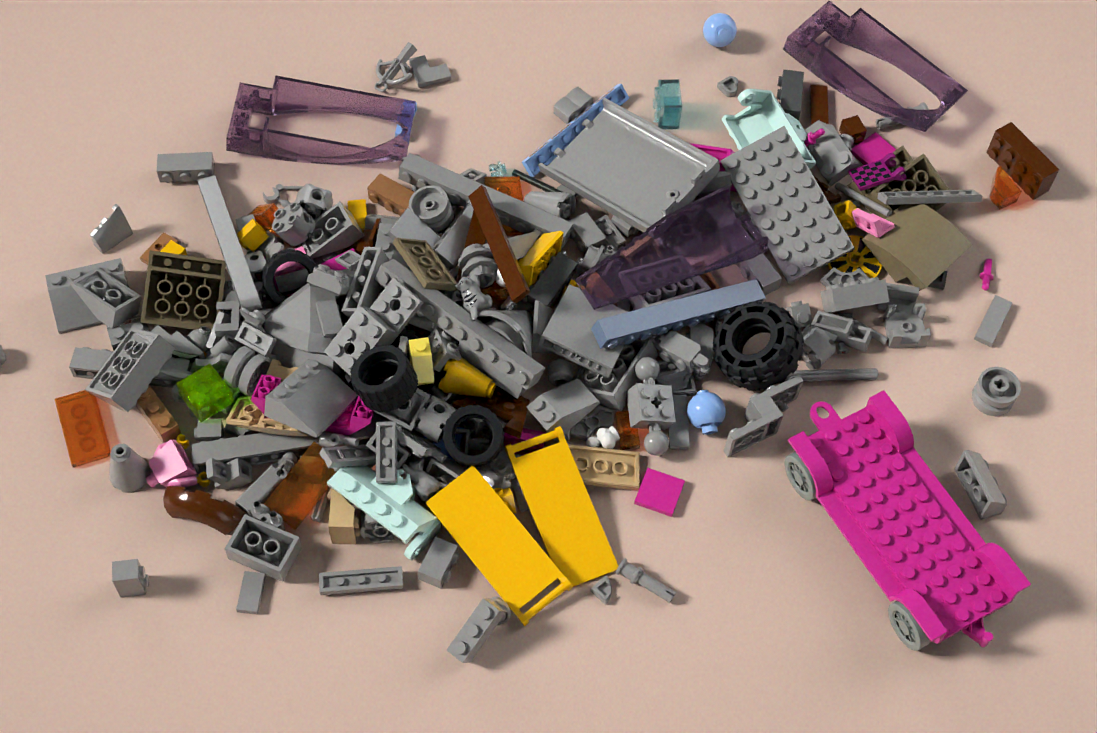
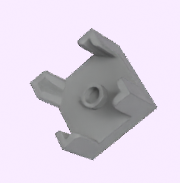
M239 301L217 302V310L232 311L231 323L215 325L216 337H224L227 334L236 337L244 320L239 311L241 309Z
M925 303L915 304L912 312H895L896 304L887 305L883 320L888 338V347H926L931 333L930 328H927L926 331L924 328Z

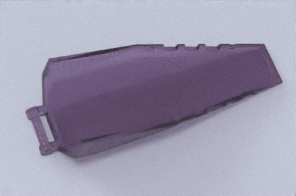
M727 185L664 216L647 228L646 232L642 235L634 237L632 242L625 247H620L615 254L610 257L607 256L599 264L576 278L575 282L595 310L707 272L752 259L767 251L768 238L767 236L762 237L751 222V217L748 214L736 218L730 201V186ZM741 225H745L752 236L755 238L754 241H752L750 236L747 234V232Z

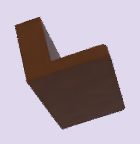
M380 218L376 219L373 229H364V236L360 239L356 249L357 254L362 255L364 247H375L379 224L381 223Z

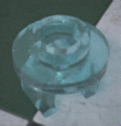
M498 161V165H489L490 172L496 171L491 173L492 179H497L500 175L502 179L505 178L504 174H507L505 163L501 164V161Z

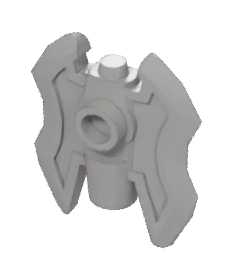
M504 445L499 456L492 463L483 467H476L493 489H505L512 486L509 480L511 478L514 479L516 476L505 452ZM515 454L516 458L521 456V454Z

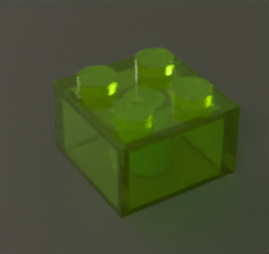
M210 363L176 383L179 395L200 423L234 403L231 389Z

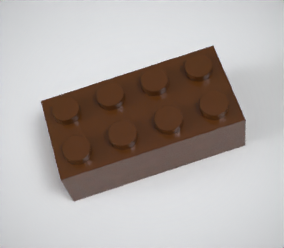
M1012 122L995 130L986 152L989 157L1032 200L1048 192L1059 169Z

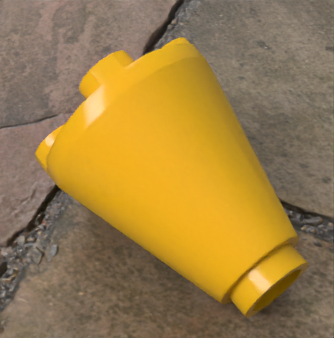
M461 357L459 361L455 359L447 361L444 368L446 375L441 379L438 386L445 393L452 392L459 395L491 398L495 391L496 383Z

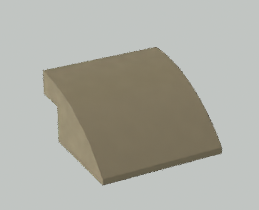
M904 146L892 152L895 158L890 161L895 160L896 165L887 167L891 173L897 168L903 167L905 172H902L900 175L905 174V180H892L862 191L858 189L854 181L847 185L850 189L892 212L901 204L886 205L877 199L878 193L949 190L925 154L913 160ZM927 203L925 205L937 211L946 203ZM864 205L871 213L881 218H886L885 215Z
M901 204L889 217L885 218L894 223L895 228L879 238L868 233L862 239L895 282L908 277L915 287H919V291L927 288L972 246L968 239L951 222L925 204Z
M150 250L140 323L192 330L205 326L212 331L218 312H221V310L216 309V303L223 300L225 261Z

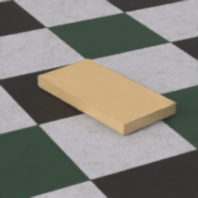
M568 444L584 485L639 490L640 452Z

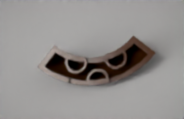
M168 486L163 497L164 507L172 518L194 520L208 525L224 535L232 532L239 525L244 514H246L244 510L226 500L222 502L212 499V494L197 489L194 493L192 491H185L186 488L182 486Z

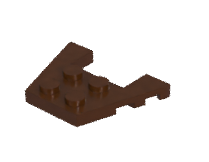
M496 386L491 398L468 396L453 402L452 406L457 410L467 405H480L488 408L496 416L509 421L505 425V433L520 439L530 400L522 395L517 399Z

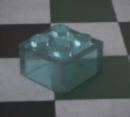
M679 79L658 80L657 87H654L653 109H656V112H654V122H657L658 127L661 129H679L682 112Z

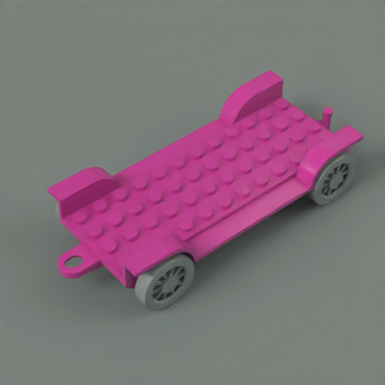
M884 390L869 397L865 408L843 419L838 416L830 404L822 401L814 403L810 409V418L819 431L808 437L802 431L788 439L795 452L785 458L786 474L793 488L802 498L808 501L814 498L819 500L889 601L896 600L889 605L888 615L897 636L908 648L918 651L929 645L930 641L939 644L962 631L981 647H986L992 641L993 634L985 632L983 618L1011 603L1016 595L1029 587L1031 583L1002 547L995 543H985L915 450L913 434L907 420ZM824 408L828 411L829 416L827 418L819 417L816 409Z

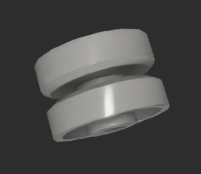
M434 185L422 187L414 192L409 200V209L435 233L446 229L451 224L454 211L446 192L441 187Z
M247 346L239 348L226 367L224 383L232 388H239V391L247 396H252L261 375L267 374L271 359L262 354L257 355L255 350Z
M988 368L981 373L972 390L973 403L979 411L986 415L1002 416L1008 413L1020 394L1021 384L1016 375L1006 368Z

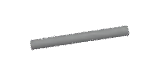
M839 182L835 184V189L886 217L892 214L891 210Z

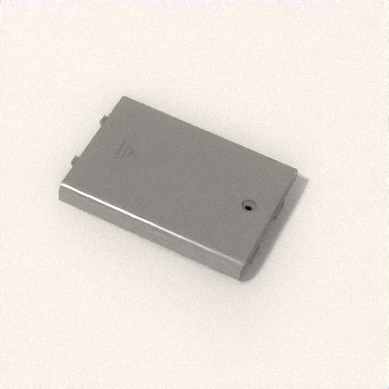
M604 98L602 100L603 110L592 121L585 119L582 122V125L586 127L564 150L557 148L554 151L557 157L548 166L540 162L538 164L540 172L656 239L717 175L720 169L719 160Z

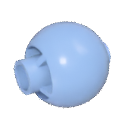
M724 13L711 15L703 26L705 40L714 47L729 45L737 33L735 21Z
M709 390L698 391L697 395L692 397L688 403V419L693 426L702 429L703 435L718 432L717 427L724 421L726 415L725 404L718 395L709 392Z

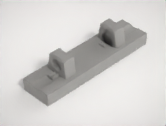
M366 444L324 447L319 453L328 468H333L335 472L342 467L366 465L372 468L376 464V453L368 448Z

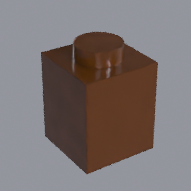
M856 115L842 119L839 132L852 136L854 145L861 143L865 139L867 129L859 116Z

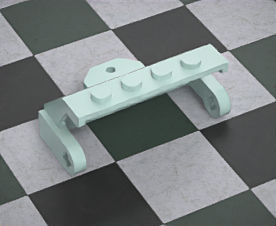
M760 89L744 90L739 94L738 100L742 106L749 107L736 115H724L721 119L729 131V135L737 144L738 150L785 126L808 168L811 169L816 164V161L804 144L807 133L796 118L784 112L772 91Z

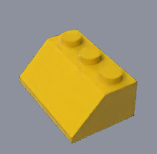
M556 231L542 234L534 242L525 257L518 260L528 287L538 281V275L542 270L545 271L547 269L550 258L556 256L561 251L564 232Z

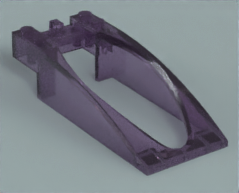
M828 1L787 37L783 47L786 53L846 97L879 115L923 132L931 128L968 91L862 8L858 9L850 17L831 1ZM826 31L840 43L888 62L933 93L939 99L941 105L939 108L931 110L903 108L829 50L827 47L831 40L830 36L820 44L814 40Z
M277 75L275 76L273 88L240 82L226 137V151L314 164L352 165L402 161L403 157H407L416 101ZM253 112L271 116L301 112H344L392 121L400 125L402 131L394 139L369 148L269 129L270 118L266 117L263 130L251 128L250 123Z

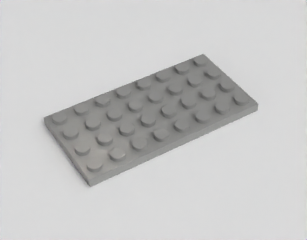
M785 126L720 160L725 171L731 172L732 184L788 284L797 281L855 249Z

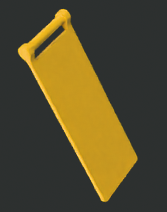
M561 426L554 428V431L512 446L511 444L504 446L547 554L572 586L575 587L616 571L618 568L617 561L566 442ZM555 438L559 440V443L517 458L515 457L514 453Z
M471 466L426 501V505L504 602L508 604L523 626H526L533 616L564 591H569L573 588L569 580L552 562L475 466ZM559 579L561 582L559 586L524 614L520 611L524 605L555 580Z

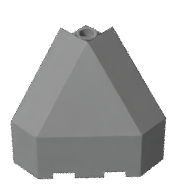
M307 283L264 315L266 319L264 324L266 334L277 339L276 343L307 352L325 353V349L335 337L324 338L315 305L317 301L336 300L337 304L339 294Z

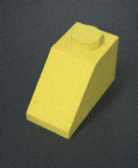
M428 337L409 340L408 353L410 363L417 374L418 385L434 383L432 354Z

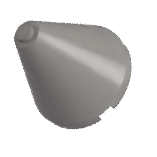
M486 310L478 312V320L530 357L532 356L534 318L528 311Z

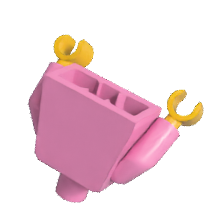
M179 434L177 440L171 439L158 445L153 458L149 461L153 473L146 477V481L151 487L156 486L158 483L165 487L196 486L197 483L201 487H207L210 484V480H202L207 478L206 472H201L198 477L195 476L197 472L184 449L189 447V440H186L183 434Z

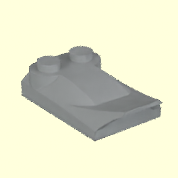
M818 120L805 130L807 133L806 138L809 132L814 133L820 128H823L825 133L816 139L815 144H809L806 147L816 161V166L822 176L832 186L848 175V170L857 168L860 164L834 126Z
M319 264L318 267H314L313 273L308 274L307 282L337 294H348L355 271L349 269L337 271L330 269L329 266Z

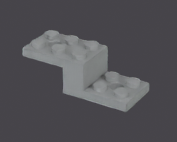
M393 277L370 308L358 306L324 352L351 375V368L358 357L373 347L391 345L424 302L398 279ZM399 300L400 308L395 311L393 309V304L395 301ZM350 344H353L355 347L352 354H349L347 351Z
M800 375L788 377L783 383L777 386L772 385L765 392H758L750 397L744 416L748 423L742 428L736 427L729 432L724 448V453L727 457L778 432L783 418V414L779 410L781 406L779 403L784 402L788 404L797 399L803 384V379Z

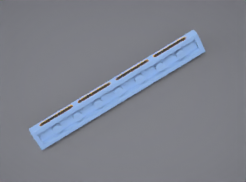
M617 84L524 159L522 164L529 176L534 177L540 172L538 166L540 162L546 166L549 165L557 157L554 151L557 148L564 150L586 127L582 125V122L585 119L592 121L603 110L602 100L604 98L619 106L626 102L629 96L623 85Z

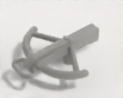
M408 42L398 57L393 59L394 61L383 62L381 59L378 61L376 74L380 80L374 86L376 90L384 92L389 84L397 85L403 83L412 76V73H408L411 68L406 62L417 51L413 44ZM391 65L385 74L382 75L381 66ZM402 69L404 77L393 80L399 70ZM377 85H379L380 87L384 86L385 88L380 89L377 87Z

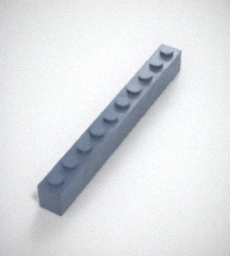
M757 279L602 318L596 321L591 330L600 349L606 347L611 349L621 343H632L639 338L645 340L654 334L659 336L669 330L678 331L684 326L689 325V327H693L699 324V322L705 321V323H708L718 317L723 319L728 313H733L736 307L749 305V302L760 301L762 303L766 297Z

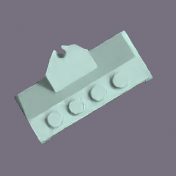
M366 465L340 468L327 481V485L331 489L336 490L400 538L405 544L416 533H419L404 552V556L409 560H414L441 531L440 521L437 520V517L414 501L416 490L411 484L410 474H407L405 479L400 476L404 474L403 469L397 470V483L377 484L376 472ZM331 489L329 490V492H328V494H327V498L330 499V500H331Z

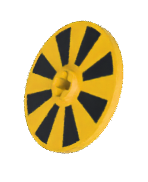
M857 235L848 236L855 248L853 251L828 263L829 270L834 267L846 273L854 272L860 268L869 278L877 277L882 268L881 263L862 241L864 237ZM852 258H853L854 260H855V259H858V262H857V263H856L855 261L852 262L851 260H852Z

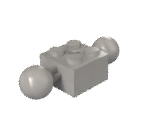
M644 357L635 366V373L643 383H636L626 391L630 428L649 429V433L644 439V447L649 454L659 456L664 454L669 447V439L661 430H666L676 423L672 386L655 384V379L660 373V366L655 359Z

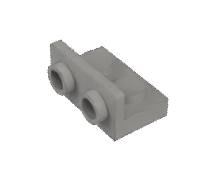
M435 327L428 336L433 369L440 371L450 358L459 361L461 355L453 337L443 329Z

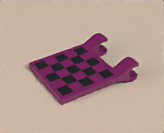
M893 153L887 154L881 160L848 170V174L860 191L892 180L903 181L906 179L905 174L900 175L902 172H905L903 167L897 168L892 173L887 166L893 167L896 165L895 160L890 161L895 158Z

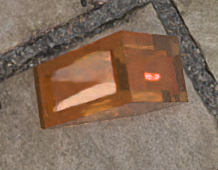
M1001 166L997 167L993 176L989 195L992 203L1000 210L1016 203L1022 192Z
M275 203L258 205L248 214H253L256 222L266 231L275 232L272 229L275 219L274 213L278 210Z

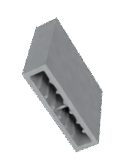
M569 284L541 336L539 346L609 378L625 343H621L611 349L608 347L600 349L591 328L599 319L629 311L616 307L612 303H608Z

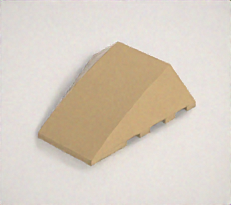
M252 396L237 398L226 419L227 424L248 430L286 436H308L304 432L264 416L262 411L251 401Z

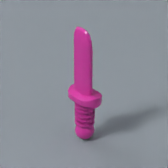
M820 128L814 133L809 132L804 144L806 146L815 144L816 139L824 135L825 130Z
M989 258L985 260L984 270L980 273V278L983 279L982 289L985 291L989 289L990 281L994 278L993 274H991L992 259Z

